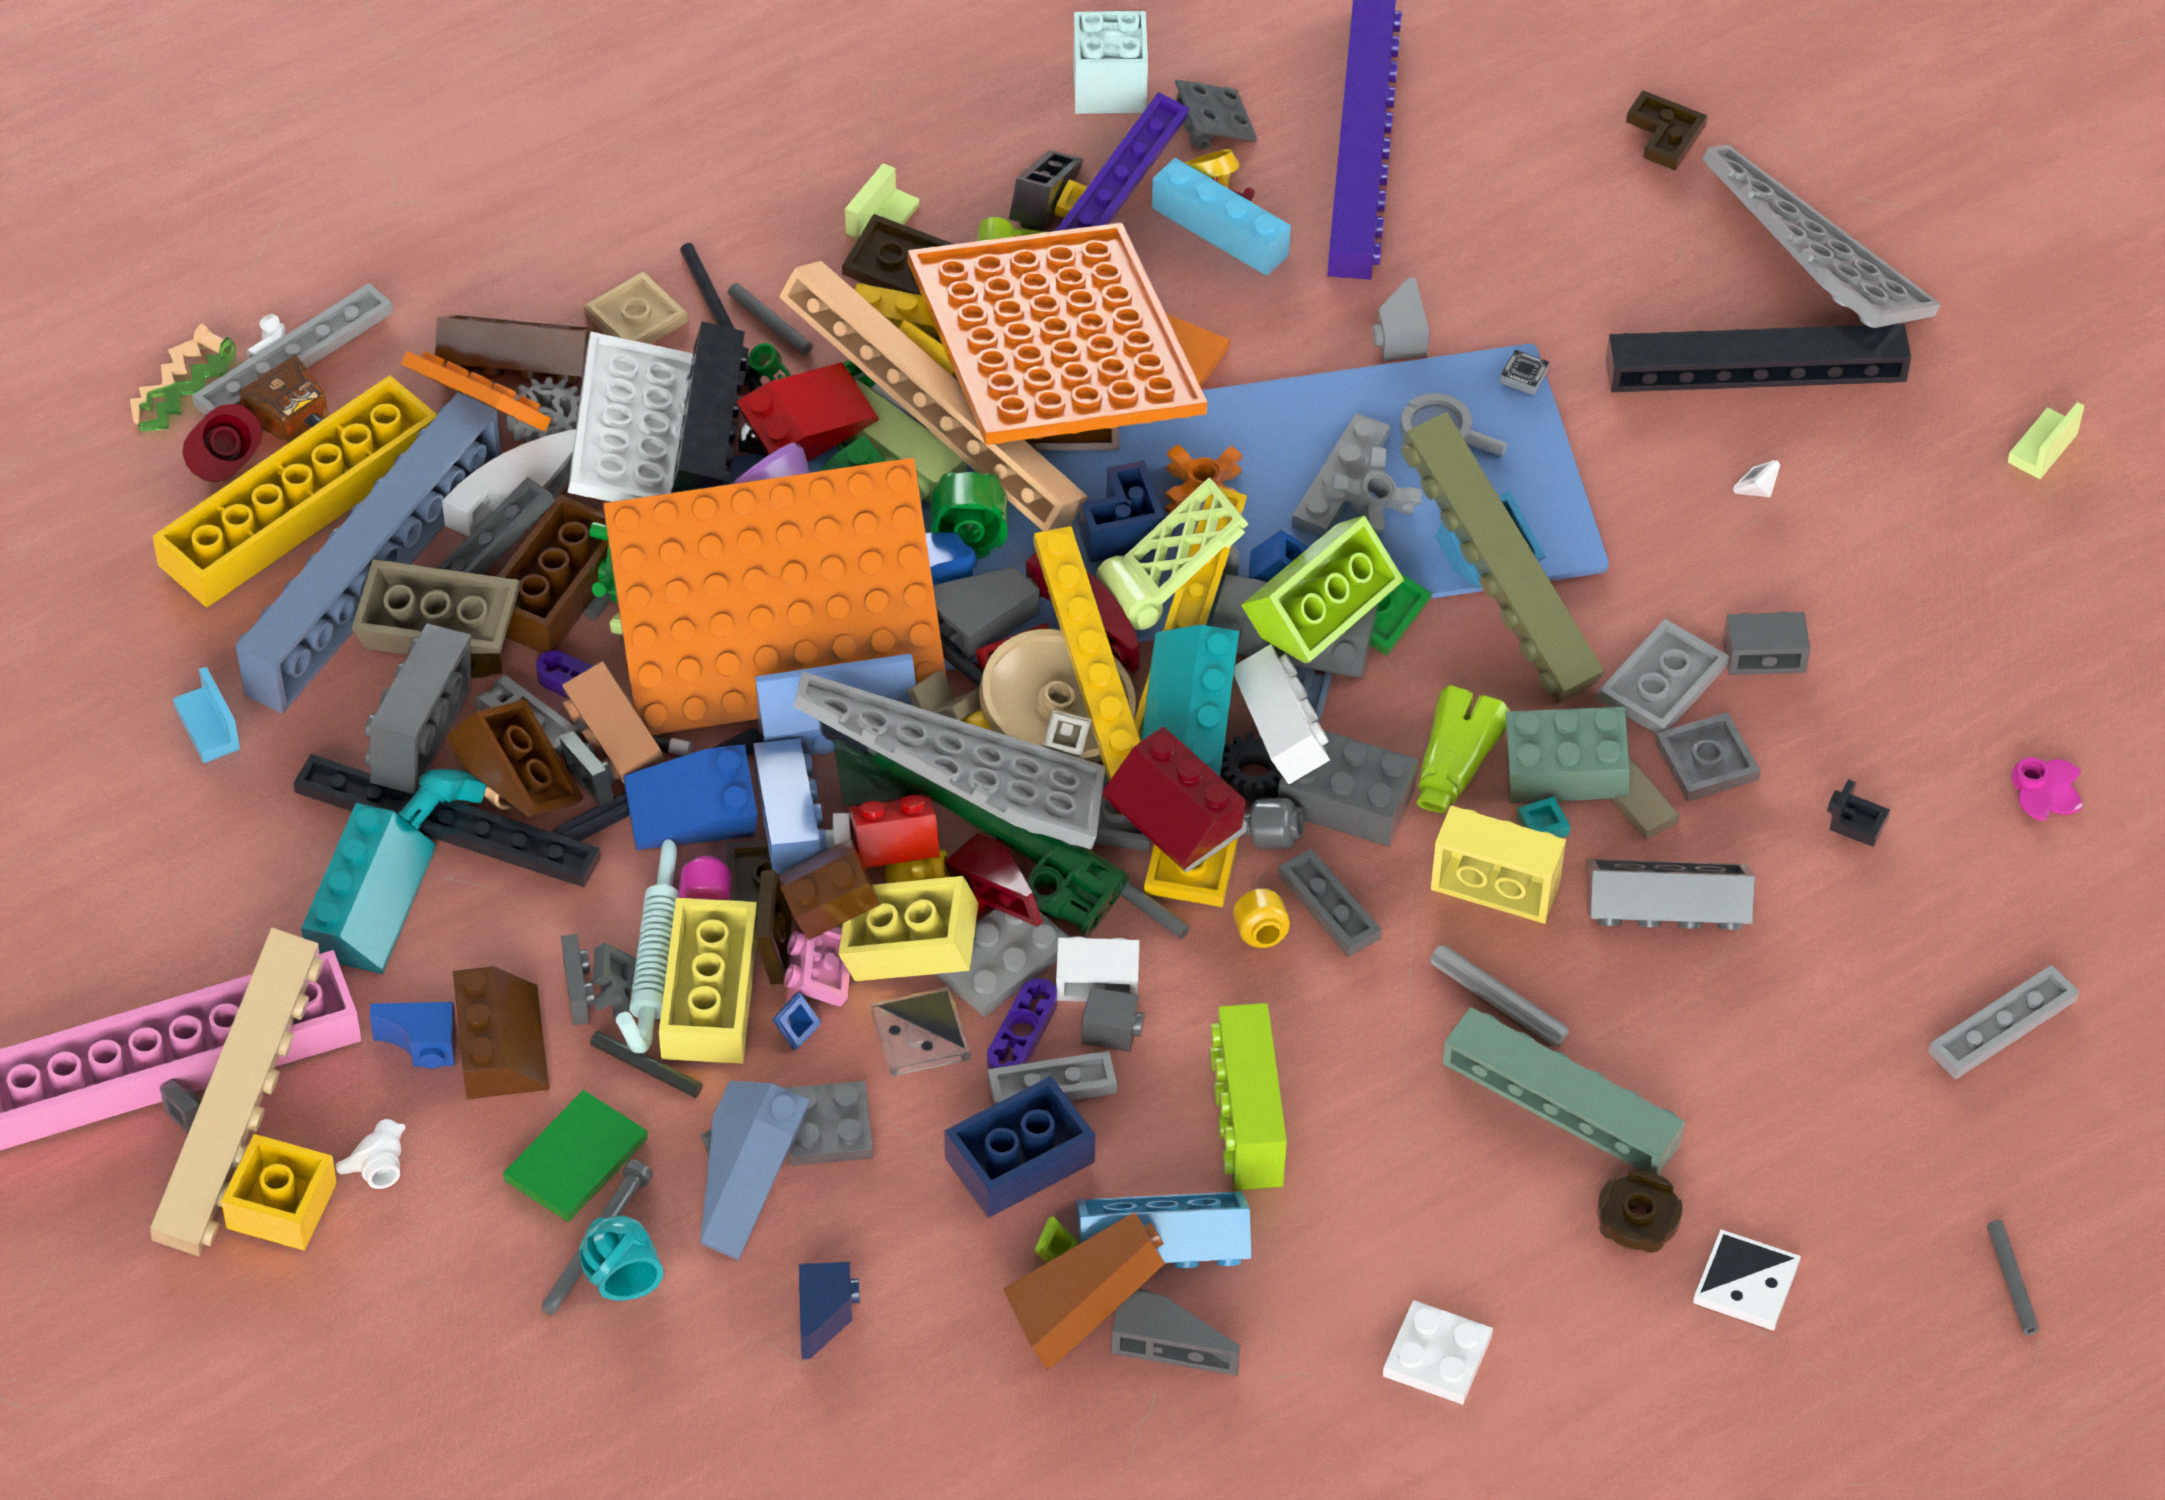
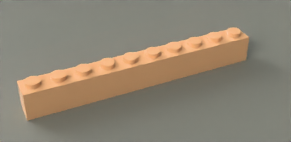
M822 261L794 269L779 298L974 471L981 474L990 473L998 476L1001 486L1006 492L1007 500L1042 531L1067 527L1073 523L1080 511V504L1085 503L1088 498L1082 490L1025 440L985 445L959 382Z

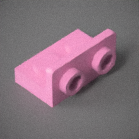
M835 927L811 940L807 939L801 929L791 934L787 944V954L791 955L790 966L784 977V987L788 988L786 1003L796 992L839 1007L848 999L850 973L839 956L841 928Z

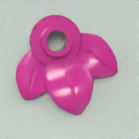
M2035 757L2024 758L2014 766L2011 781L2014 787L2020 791L2019 804L2032 818L2045 821L2051 811L2056 814L2067 815L2076 813L2083 807L2080 796L2071 785L2081 774V769L2060 759L2044 762Z

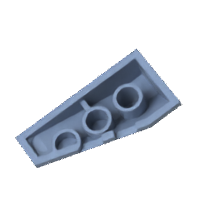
M729 1081L712 1118L700 1239L701 1245L739 1261L802 1125L810 1102L809 1099L773 1083Z

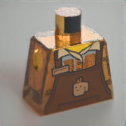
M296 355L239 390L241 405L252 411L259 420L260 427L284 443L293 441L328 417L324 390Z

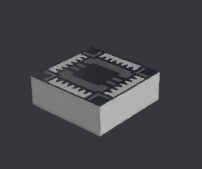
M1515 350L1501 373L1500 384L1535 395L1549 371L1550 362Z

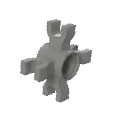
M1372 446L1369 449V456H1364L1362 459L1364 479L1358 481L1345 475L1334 474L1332 484L1327 483L1325 486V500L1337 502L1350 501L1357 514L1360 516L1365 515L1377 535V533L1382 534L1384 532L1383 509H1394L1400 513L1412 515L1414 513V505L1419 506L1421 504L1422 489L1396 487L1391 476L1384 472L1386 449ZM1369 491L1376 494L1378 498L1372 496Z

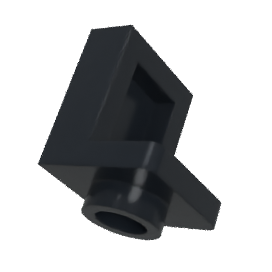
M1848 779L1842 792L1835 790L1829 802L1827 812L1832 814L1829 830L1874 847L1889 819L1890 809L1855 796L1856 782Z

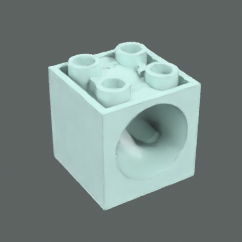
M1146 11L1074 12L1073 68L1075 114L1143 113L1147 108L1148 78Z

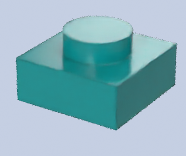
M1554 796L1518 807L1517 819L1522 827L1539 832H1548L1559 838L1569 836L1570 824Z

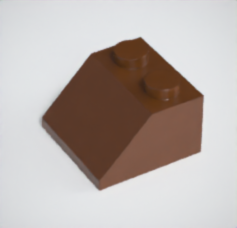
M851 838L778 874L781 890L792 915L808 940L881 905Z

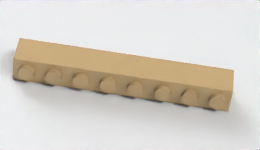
M271 927L151 1225L152 1241L199 1257L204 1245L211 1247L219 1227V1222L214 1221L219 1207H222L221 1199L229 1185L234 1169H237L248 1147L244 1144L250 1130L257 1132L261 1124L265 1109L259 1106L264 1094L271 1095L274 1091L279 1077V1071L275 1070L279 1056L287 1057L290 1051L294 1033L289 1031L294 1019L301 1020L307 1008L309 996L304 995L308 983L309 981L316 983L321 973L324 960L319 958V943Z

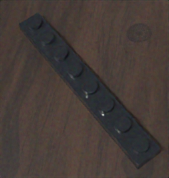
M310 754L293 782L295 793L349 811H353L355 804L359 803L394 811L398 814L414 796L411 793L370 783V773ZM454 800L449 803L446 801L441 803L439 801L418 829L425 836L581 887H585L601 858L600 848Z

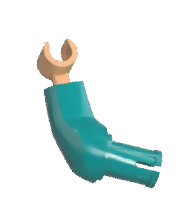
M434 769L427 771L418 778L420 780L418 784L421 787L398 814L418 830L421 823L439 801L441 803H444V801L449 803L457 799L481 803L485 796L489 802L502 810L510 808V805L499 800L500 795L469 772L457 769Z

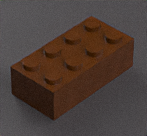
M559 494L556 501L546 511L497 576L519 580L521 583L505 638L541 653L556 650L595 596L592 592V585L599 581L598 570L602 560L607 558L608 541L591 537L590 527L593 522L606 524L603 511Z

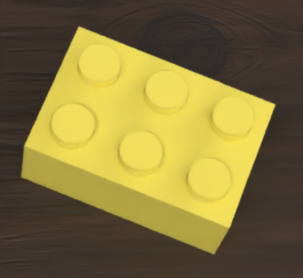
M1450 806L1435 843L1431 890L1546 924L1560 888L1566 839L1556 837L1548 832H1539L1525 828L1511 821H1502L1481 815L1470 809Z
M964 876L876 884L873 887L881 905L843 923L839 956L854 981L970 971L979 903Z

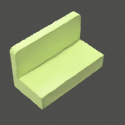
M883 163L845 208L847 235L858 239L873 214L904 225L917 210L919 198L896 189V168Z
M2077 402L2066 416L2047 407L2010 451L2008 463L2041 479L2078 434L2084 405Z

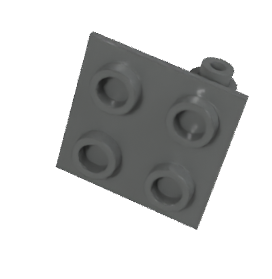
M1176 79L1175 84L1179 92L1175 101L1190 108L1184 126L1190 132V140L1194 147L1200 150L1207 149L1215 135L1257 141L1254 129L1236 89Z

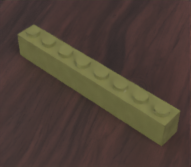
M1446 411L1408 430L1401 448L1404 460L1409 467L1416 468L1422 478L1421 486L1426 496L1430 500L1434 499L1441 510L1440 516L1444 526L1449 532L1454 531L1461 543L1460 551L1465 561L1470 565L1474 564L1480 574L1479 581L1483 591L1488 597L1493 596L1500 607L1499 615L1507 629H1513L1520 641L1519 648L1526 661L1533 662L1538 670V678L1543 690L1548 695L1552 694L1559 704L1597 684L1604 673V669L1448 412Z

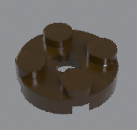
M1635 1170L1629 1171L1628 1176L1617 1180L1615 1176L1604 1185L1599 1195L1597 1216L1600 1222V1232L1604 1237L1624 1247L1645 1250L1651 1253L1657 1252L1662 1249L1665 1242L1673 1238L1680 1226L1682 1216L1681 1199L1679 1198L1678 1200V1197L1673 1192L1674 1187L1672 1184L1656 1173ZM1638 1204L1646 1206V1213L1648 1214L1638 1216L1633 1214L1629 1208L1636 1209Z

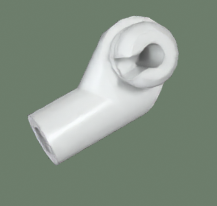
M270 314L260 320V327L263 330L262 341L247 349L246 353L249 359L285 336V326L283 323H280L278 316Z

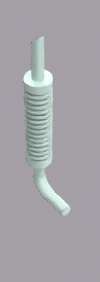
M666 839L661 847L657 884L647 888L645 892L629 1007L633 1016L638 1018V1024L636 1025L629 1012H621L616 1017V1022L627 1045L634 1053H645L650 1048L653 1040L654 1021L661 1018L676 898H679V891L672 887L677 848L671 839Z

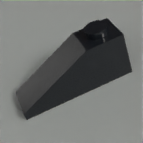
M1052 150L1046 152L1016 178L1009 220L1020 222L1021 227L1029 230L1045 228L1055 218L1056 215L1054 213L1059 198L1068 180H1075L1082 167L1083 159Z

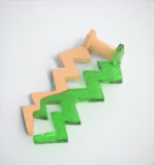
M201 323L195 330L194 339L168 349L173 363L161 365L162 384L139 387L142 398L130 399L133 421L135 424H138L139 430L169 429L167 414L182 415L179 398L182 395H192L206 387L205 377H222L228 373V363L236 356L235 343L228 337L222 339L211 333ZM206 347L219 353V355H206L209 364L190 365L193 381L174 382L172 375L187 374L184 357L201 356L199 348L205 349ZM166 397V402L155 403L158 419L140 422L141 409L153 411L152 398Z

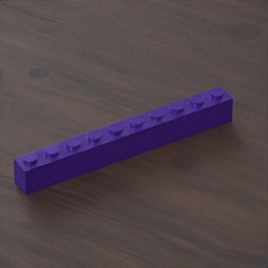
M1353 0L1327 274L1329 277L1371 280L1372 265H1380L1382 243H1375V238L1382 239L1384 217L1377 216V212H1385L1386 190H1379V186H1387L1389 164H1382V159L1389 160L1391 138H1384V133L1391 134L1393 112H1386V108H1394L1395 87L1388 85L1389 82L1396 83L1398 61H1391V57L1398 58L1400 36H1393V32H1400L1402 11H1395L1396 0Z

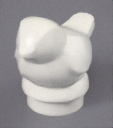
M390 1119L380 1121L376 1125L374 1132L366 1136L359 1143L351 1156L335 1164L337 1172L339 1174L361 1172L363 1178L375 1189H383L393 1185L400 1177V1162L398 1158L401 1154V1144L399 1139L405 1130V1125L398 1124Z

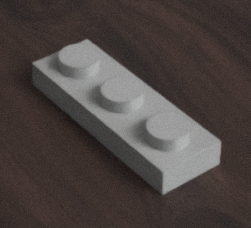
M1109 1051L988 1069V1083L993 1105L1052 1076L1070 1101L1117 1094V1081Z

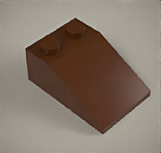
M526 699L476 711L446 736L454 749L455 755L461 761L466 771L528 817L579 804L584 800Z

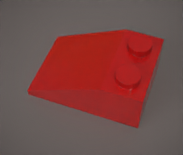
M842 362L770 381L736 401L746 424L767 456L790 443H795L796 445L799 443L804 449L807 463L879 421V417Z
M910 795L902 798L843 806V813H849L851 839L865 868L940 857L936 813L930 796Z

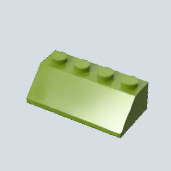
M1364 515L1336 524L1241 604L1262 639L1301 662L1309 663L1401 584L1404 579Z

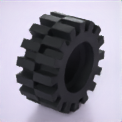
M1253 732L1246 733L1245 740H1242L1240 735L1233 738V744L1228 741L1224 745L1220 777L1246 801H1250L1249 808L1252 807V804L1257 799L1278 798L1279 782L1283 775L1271 760L1260 733L1259 739H1253ZM1258 764L1266 767L1269 772L1261 776H1250L1239 769L1245 765Z

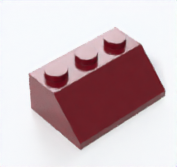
M1164 726L1132 748L1102 791V797L1182 870H1185L1242 829L1245 799Z

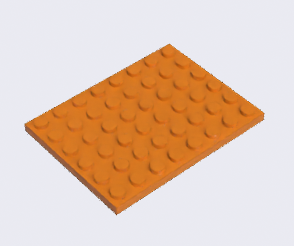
M1122 223L908 250L907 263L985 445L1003 444L1032 438L1039 439L1046 436L1074 434L1082 431L1152 423L1154 421L1207 414L1208 402Z
M914 458L603 503L633 708L650 734L657 735L758 719L755 676L911 654L916 684L939 670H942L946 677Z

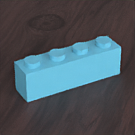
M1174 158L1153 177L1152 209L1267 276L1289 256L1290 224L1179 159Z

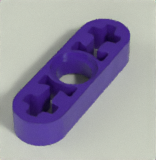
M1035 978L1027 981L1022 986L987 1051V1069L1028 1063L1057 1008V989L1052 982L1043 978ZM1039 995L1045 996V999L1039 1000L1035 1007V1012L1031 1011L1032 999H1037ZM1026 1023L1034 1030L1027 1036H1018L1011 1031V1028L1016 1024ZM1009 1046L1013 1048L1012 1061L1008 1060L1005 1065L1000 1064L999 1060L1003 1061L1009 1053Z

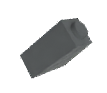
M1014 567L933 585L940 635L970 660L976 657L977 649L1000 641L1039 614L1040 592L1037 584L1030 577L1023 576Z

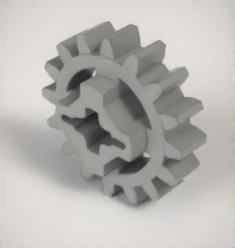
M547 377L545 384H539L536 379H532V387L518 386L519 395H516L514 400L518 401L520 395L537 402L541 405L538 412L552 418L546 432L505 414L508 432L513 431L516 442L525 438V442L528 443L544 436L576 429L580 404L578 388L574 386L567 389L566 380H561L555 385L552 383L551 377Z

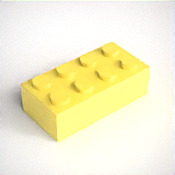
M676 898L659 1026L661 1059L743 1064L757 950L755 940L757 902Z

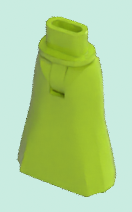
M1449 685L1439 693L1430 737L1421 766L1418 783L1420 791L1417 799L1418 806L1444 814L1449 804L1457 801L1459 795L1468 786L1489 751L1506 731V712H1510V709L1502 700L1479 695L1472 712L1473 693L1469 692V690Z

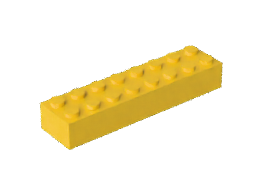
M391 375L387 376L154 534L153 542L158 566L208 608L346 513L357 503L362 502L372 491L375 482L389 472L394 466L397 457L410 448L415 442L418 433L423 428H427L437 417V414Z

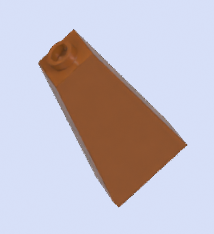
M1133 1212L1003 1288L1030 1346L1047 1370L1064 1358L1166 1264L1158 1250L1159 1247L1164 1245V1242L1152 1222L1144 1226L1137 1213Z

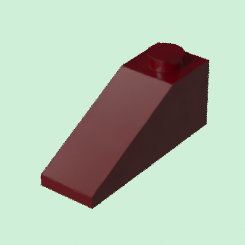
M977 833L944 861L949 876H964L970 889L985 900V905L1036 927L1043 923L1033 892L1010 855L1009 849L1003 842Z

